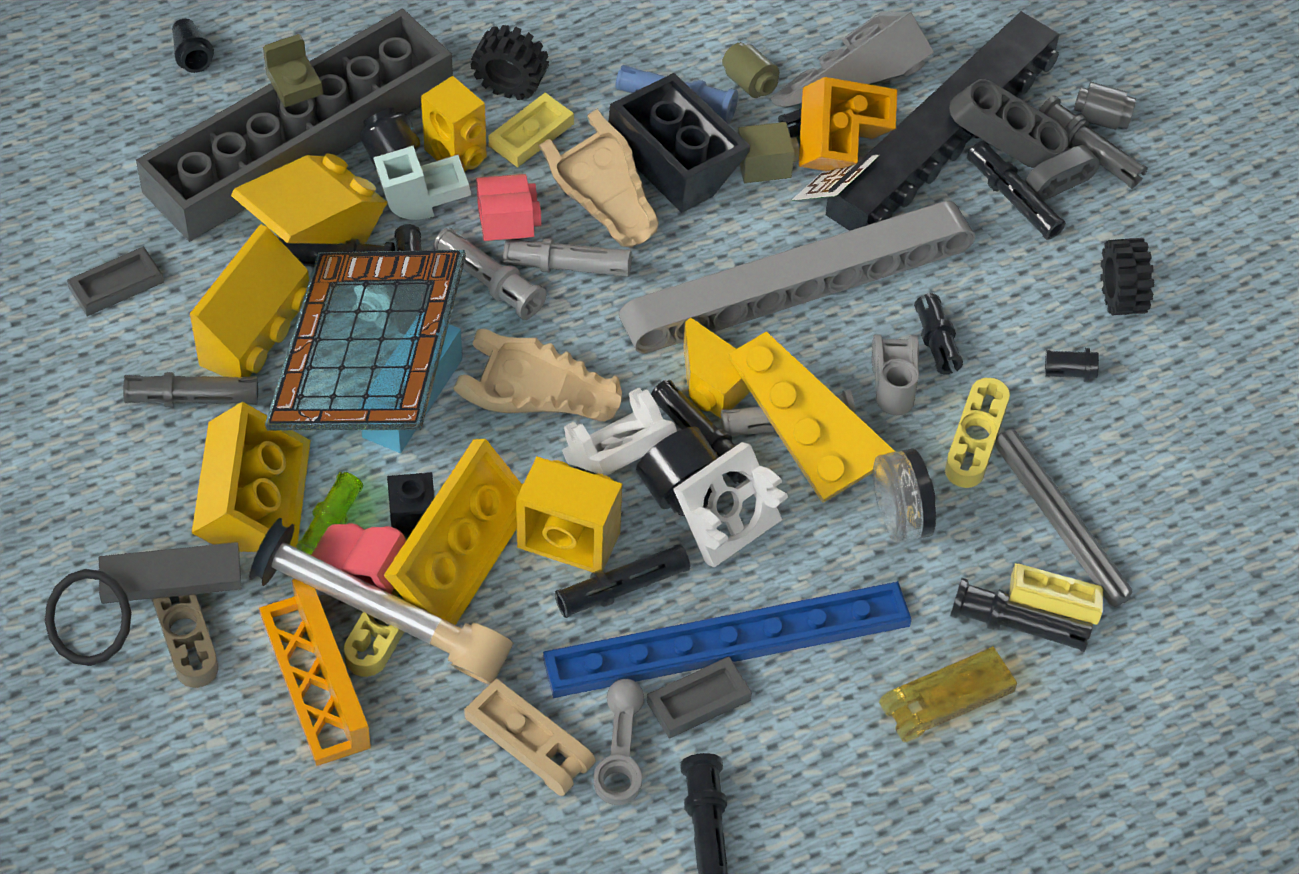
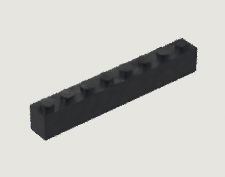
M1020 11L908 115L895 130L891 131L829 189L828 193L834 192L871 156L880 155L837 196L828 197L825 215L851 231L892 218L893 213L900 206L903 208L907 207L913 201L917 190L924 183L931 184L948 160L955 161L972 137L979 138L961 127L952 118L949 108L953 97L979 79L989 80L1014 96H1017L1019 93H1027L1032 87L1036 76L1042 71H1050L1059 56V52L1056 51L1059 33Z

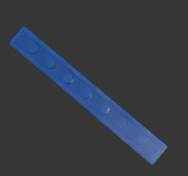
M897 581L543 651V661L553 698L607 688L621 679H630L637 682L702 669L726 657H729L732 662L906 628L910 627L912 619Z

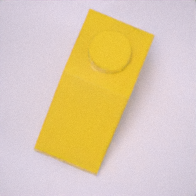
M690 317L685 322L683 345L688 396L691 397L698 408L703 411H711L721 418V410H732L750 393V390L729 359V353L736 350V348Z

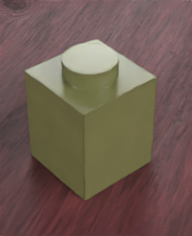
M786 122L738 127V134L751 146L750 152L739 164L744 184L792 178L793 162L799 161V146L796 137L790 138Z

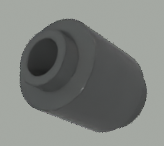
M1090 82L1088 89L1080 87L1074 110L1081 112L1080 114L1085 116L1091 124L1116 130L1117 127L1127 129L1133 114L1136 98L1127 96V91Z

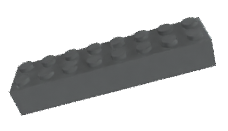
M402 8L309 61L322 83L323 95L284 107L270 83L136 159L142 193L191 242L246 209L231 196L234 188L306 155L325 156L327 153L339 155L361 142L360 134L366 127L364 121L378 112L393 108L395 113L403 112L408 114L422 106L421 95L453 76L452 53Z

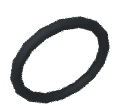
M83 569L68 574L54 587L46 604L45 625L48 638L59 655L73 664L92 666L108 661L122 648L130 632L132 612L128 596L116 579L103 571ZM83 579L99 580L109 586L119 600L122 613L120 631L113 644L104 652L93 656L77 655L66 648L57 634L54 621L56 604L63 591L73 582Z

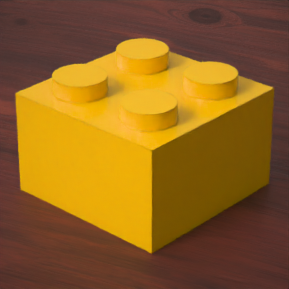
M536 456L516 498L517 548L590 572L604 571L621 531L622 483L616 482L603 474H591L573 468L563 461H551Z

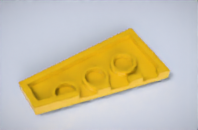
M767 331L729 353V359L822 503L894 460L897 452Z

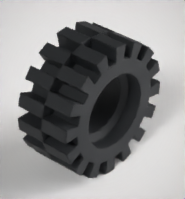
M502 25L500 30L497 26L491 27L490 31L487 30L484 33L471 58L472 62L470 65L471 69L475 70L474 77L476 80L483 78L481 85L485 89L489 86L494 88L493 94L499 95L500 92H503L504 97L510 99L514 94L517 100H523L525 96L527 98L531 97L536 92L549 66V61H546L549 57L547 51H541L543 45L540 41L532 42L534 36L529 32L526 36L521 35V28L515 27L512 32L509 29V25Z
M1144 238L1106 241L1104 243L1105 248L1102 249L1103 260H1101L1100 265L1103 269V274H1100L1101 281H1103L1101 289L1102 293L1105 294L1104 301L1105 305H1108V313L1112 316L1148 313V310L1151 308L1150 300H1153L1154 295L1151 287H1154V279H1152L1154 269L1153 265H1150L1152 256L1151 252H1148V243L1145 242Z

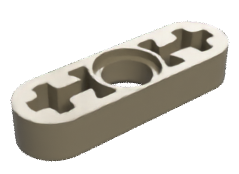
M196 594L178 596L180 603L173 606L169 597L153 598L152 602L178 680L185 686L192 688L208 685L215 679L218 673V663ZM180 619H191L196 623L195 629L186 635H177L170 630L171 626ZM195 647L198 659L202 663V669L195 671L190 665L187 649Z

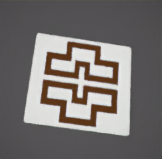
M880 155L871 156L834 192L828 193L829 189L856 164L846 168L822 171L791 201L837 196Z

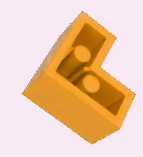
M823 77L803 87L799 167L830 171L857 164L859 137L874 139L896 129L898 89L830 77Z

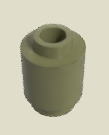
M739 42L732 45L724 54L722 65L725 68L726 75L752 98L767 96L777 87L780 74L779 68L753 45Z

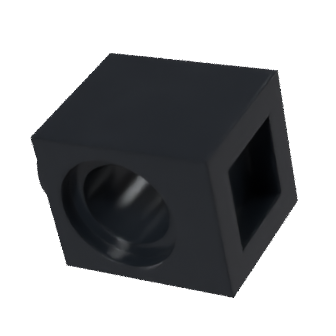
M432 472L387 476L391 527L399 530L406 540L435 498Z

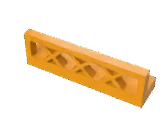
M294 578L292 579L294 597L259 607V612L316 766L370 749L369 727L316 589ZM298 610L302 622L294 635L276 628L273 621L274 617ZM305 632L308 635L309 641L302 638ZM281 641L289 643L285 650ZM296 647L315 654L316 660L309 672L290 666L289 659ZM320 669L324 679L316 676ZM295 678L303 681L300 687H298ZM311 684L330 693L331 697L323 711L309 706L303 701V697ZM334 707L337 711L338 717L331 714ZM310 717L318 719L314 727L312 725ZM325 723L343 729L348 741L321 749L317 737Z

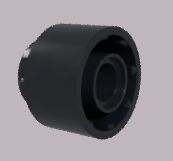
M688 427L669 435L653 446L638 462L636 472L662 509L671 508L674 513L685 516L674 488L718 459L719 456L698 427ZM709 487L704 497L703 508L708 505V499L712 493L711 487Z

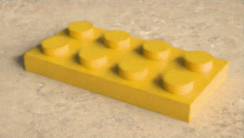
M486 438L472 440L384 574V577L406 602L454 625L459 621L517 529L516 498L523 484Z

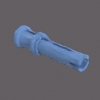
M623 64L617 74L616 89L633 93L666 76L638 70ZM703 80L693 81L692 83L685 82L727 124H730L738 102V91L736 89L720 90L707 86Z

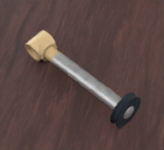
M278 518L268 530L254 557L249 580H253L258 576L262 579V586H265L278 570L449 653L448 661L452 662L451 665L474 679L490 685L497 678L514 644L507 637L474 622L471 625L465 623L460 628L291 546L290 542L295 529L294 524L286 528L282 525V518Z

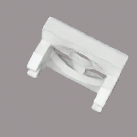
M637 388L629 392L633 412L589 435L583 424L577 425L573 421L564 426L565 437L569 446L562 449V452L568 464L608 476L643 457L661 440L677 432L674 422L662 418L658 405L650 392Z
M741 442L674 488V492L703 559L707 565L716 567L782 521L777 506L788 498L787 493L776 487L782 483V480L771 469L759 465L751 444ZM729 471L739 472L746 476L747 480L734 488L726 485L722 474ZM709 487H711L712 493L708 499V507L703 508L704 497ZM729 491L733 495L734 504L732 510L727 515L721 516L717 511V500L722 493ZM754 494L756 498L755 512L749 524L743 526L739 516L742 503ZM722 522H725L731 534L729 538L726 534L717 530V527Z

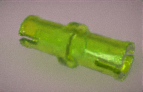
M339 472L337 474L336 480L324 501L318 502L312 511L314 518L301 540L298 541L297 549L311 555L329 526L347 524V513L364 487L359 478L348 472Z

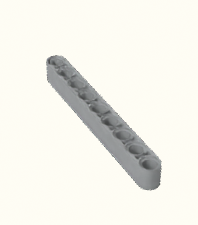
M944 201L637 297L621 308L619 319L635 350L641 354H647L684 342L685 322L690 317L711 332L719 331L962 253L973 244L975 233L957 205L952 201Z

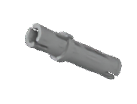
M546 238L543 239V242L506 239L503 259L504 265L531 266L540 268L541 272L550 273L551 269L629 277L632 251L554 243L553 239Z

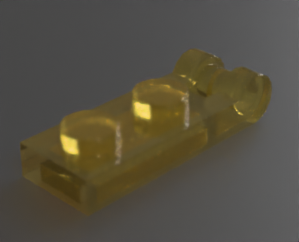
M993 646L892 689L880 698L879 705L887 716L894 718L897 723L895 731L902 742H909L921 736L926 730L1014 693L1017 682ZM918 701L923 710L912 713L908 705Z

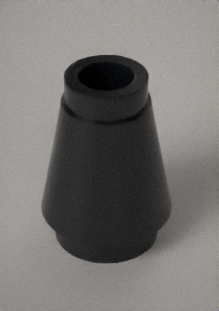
M187 18L177 20L172 26L176 63L191 73L204 71L212 62L214 55L212 44L192 20Z

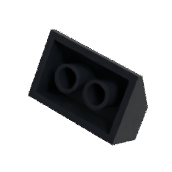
M675 73L610 104L608 122L627 141L632 150L636 168L681 213L713 197L750 152L751 146Z

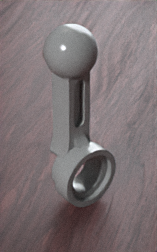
M621 679L614 682L607 692L608 706L614 712L611 756L603 759L597 765L594 772V788L597 795L603 801L612 805H624L631 802L638 796L642 786V773L638 764L630 758L633 716L643 706L644 693L640 685L630 679ZM612 773H623L629 777L632 784L626 791L616 793L607 789L604 781Z

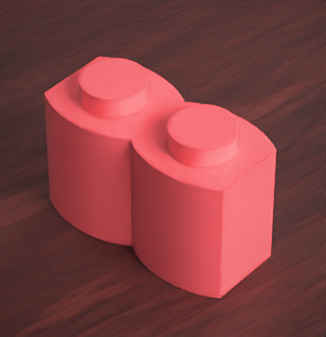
M526 174L476 178L478 211L483 240L493 241L534 237V227L541 226L540 202L537 201L536 184H528Z
M353 523L334 524L327 528L311 556L392 594L395 588L384 577V574L406 542V538L399 530L390 526L363 529Z

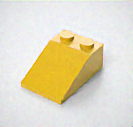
M329 153L325 156L306 155L234 188L231 194L235 200L286 243L345 244L347 240L352 238L359 239L361 244H365L387 205V201L375 192L376 187L374 184L362 177L355 176L347 169L348 164L343 159Z

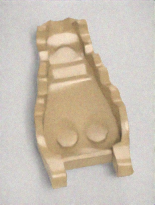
M597 108L587 115L591 126L597 132L562 155H560L556 145L550 139L538 146L543 152L553 178L560 188L601 222L613 239L622 247L632 248L644 243L655 234L659 221L655 211L646 199L644 187L637 172L630 146Z
M478 329L473 340V346L489 356L480 381L464 374L458 376L453 387L454 391L462 398L490 411L501 413H570L601 422L614 417L622 399V390L617 376L606 379L599 376L596 372H589L583 361L574 360L571 353L567 351L563 354L557 353L554 345L551 343L544 345L537 338L501 336L487 329Z

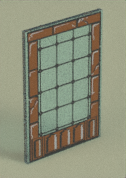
M465 250L319 252L265 422L266 429L422 430L466 259Z

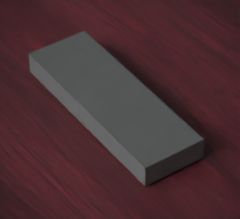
M238 542L98 556L99 571H103L116 579L126 592L129 601L242 589ZM99 581L101 603L119 602L112 589Z

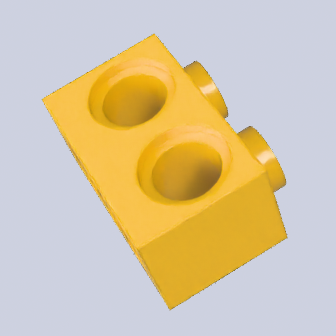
M451 76L421 95L424 150L436 161L459 155L465 172L468 169L477 168L487 157L485 103L454 76Z

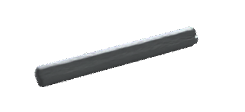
M1013 429L1000 433L996 437L995 447L1094 584L1103 587L1105 599L1113 607L1126 603L1130 599L1132 588L1025 442Z

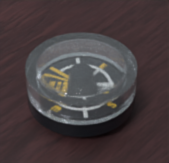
M911 448L876 456L873 467L875 496L890 539L894 543H901L932 536L936 527L935 491L926 465L919 452Z

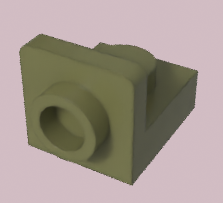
M300 34L280 39L263 47L266 75L284 107L323 95L322 83L306 57L305 42Z

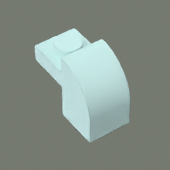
M410 146L373 158L388 206L399 217L409 220L434 217L432 207L471 195L469 183L459 155L420 166L414 146Z

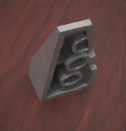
M881 11L843 38L842 41L846 46L838 48L833 52H826L819 58L822 66L820 69L811 68L802 72L770 99L774 105L788 107L802 103L803 87L823 77L870 84L902 74L909 76L920 70L925 65L923 60L933 54L934 51L912 12Z

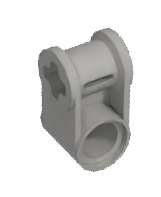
M874 334L871 359L872 371L875 373L877 404L882 411L890 415H904L913 408L919 379L918 336L910 335L908 339H882L881 334Z

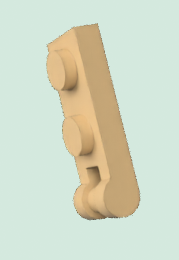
M497 678L464 709L466 720L541 777L546 785L559 796H564L573 787V779L579 773H586L596 763L594 755L588 748ZM557 752L566 757V760L560 766L551 760Z

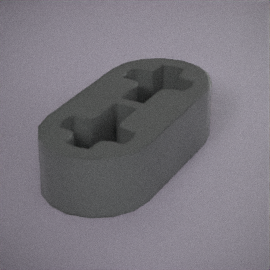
M1086 145L1076 146L1037 165L1027 176L1026 183L1045 201L1088 181L1097 172L1100 161Z

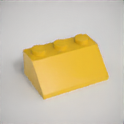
M260 224L190 312L199 366L223 377H250L252 373H258L266 362L269 350L276 342L281 343L285 339L291 321L298 312H303L307 295L310 293L307 268L265 225Z
M243 401L209 421L191 533L213 545L238 542L240 552H257L273 523L278 518H282V525L287 528L294 524L295 529L290 545L297 548L311 440L283 424H270L269 416Z

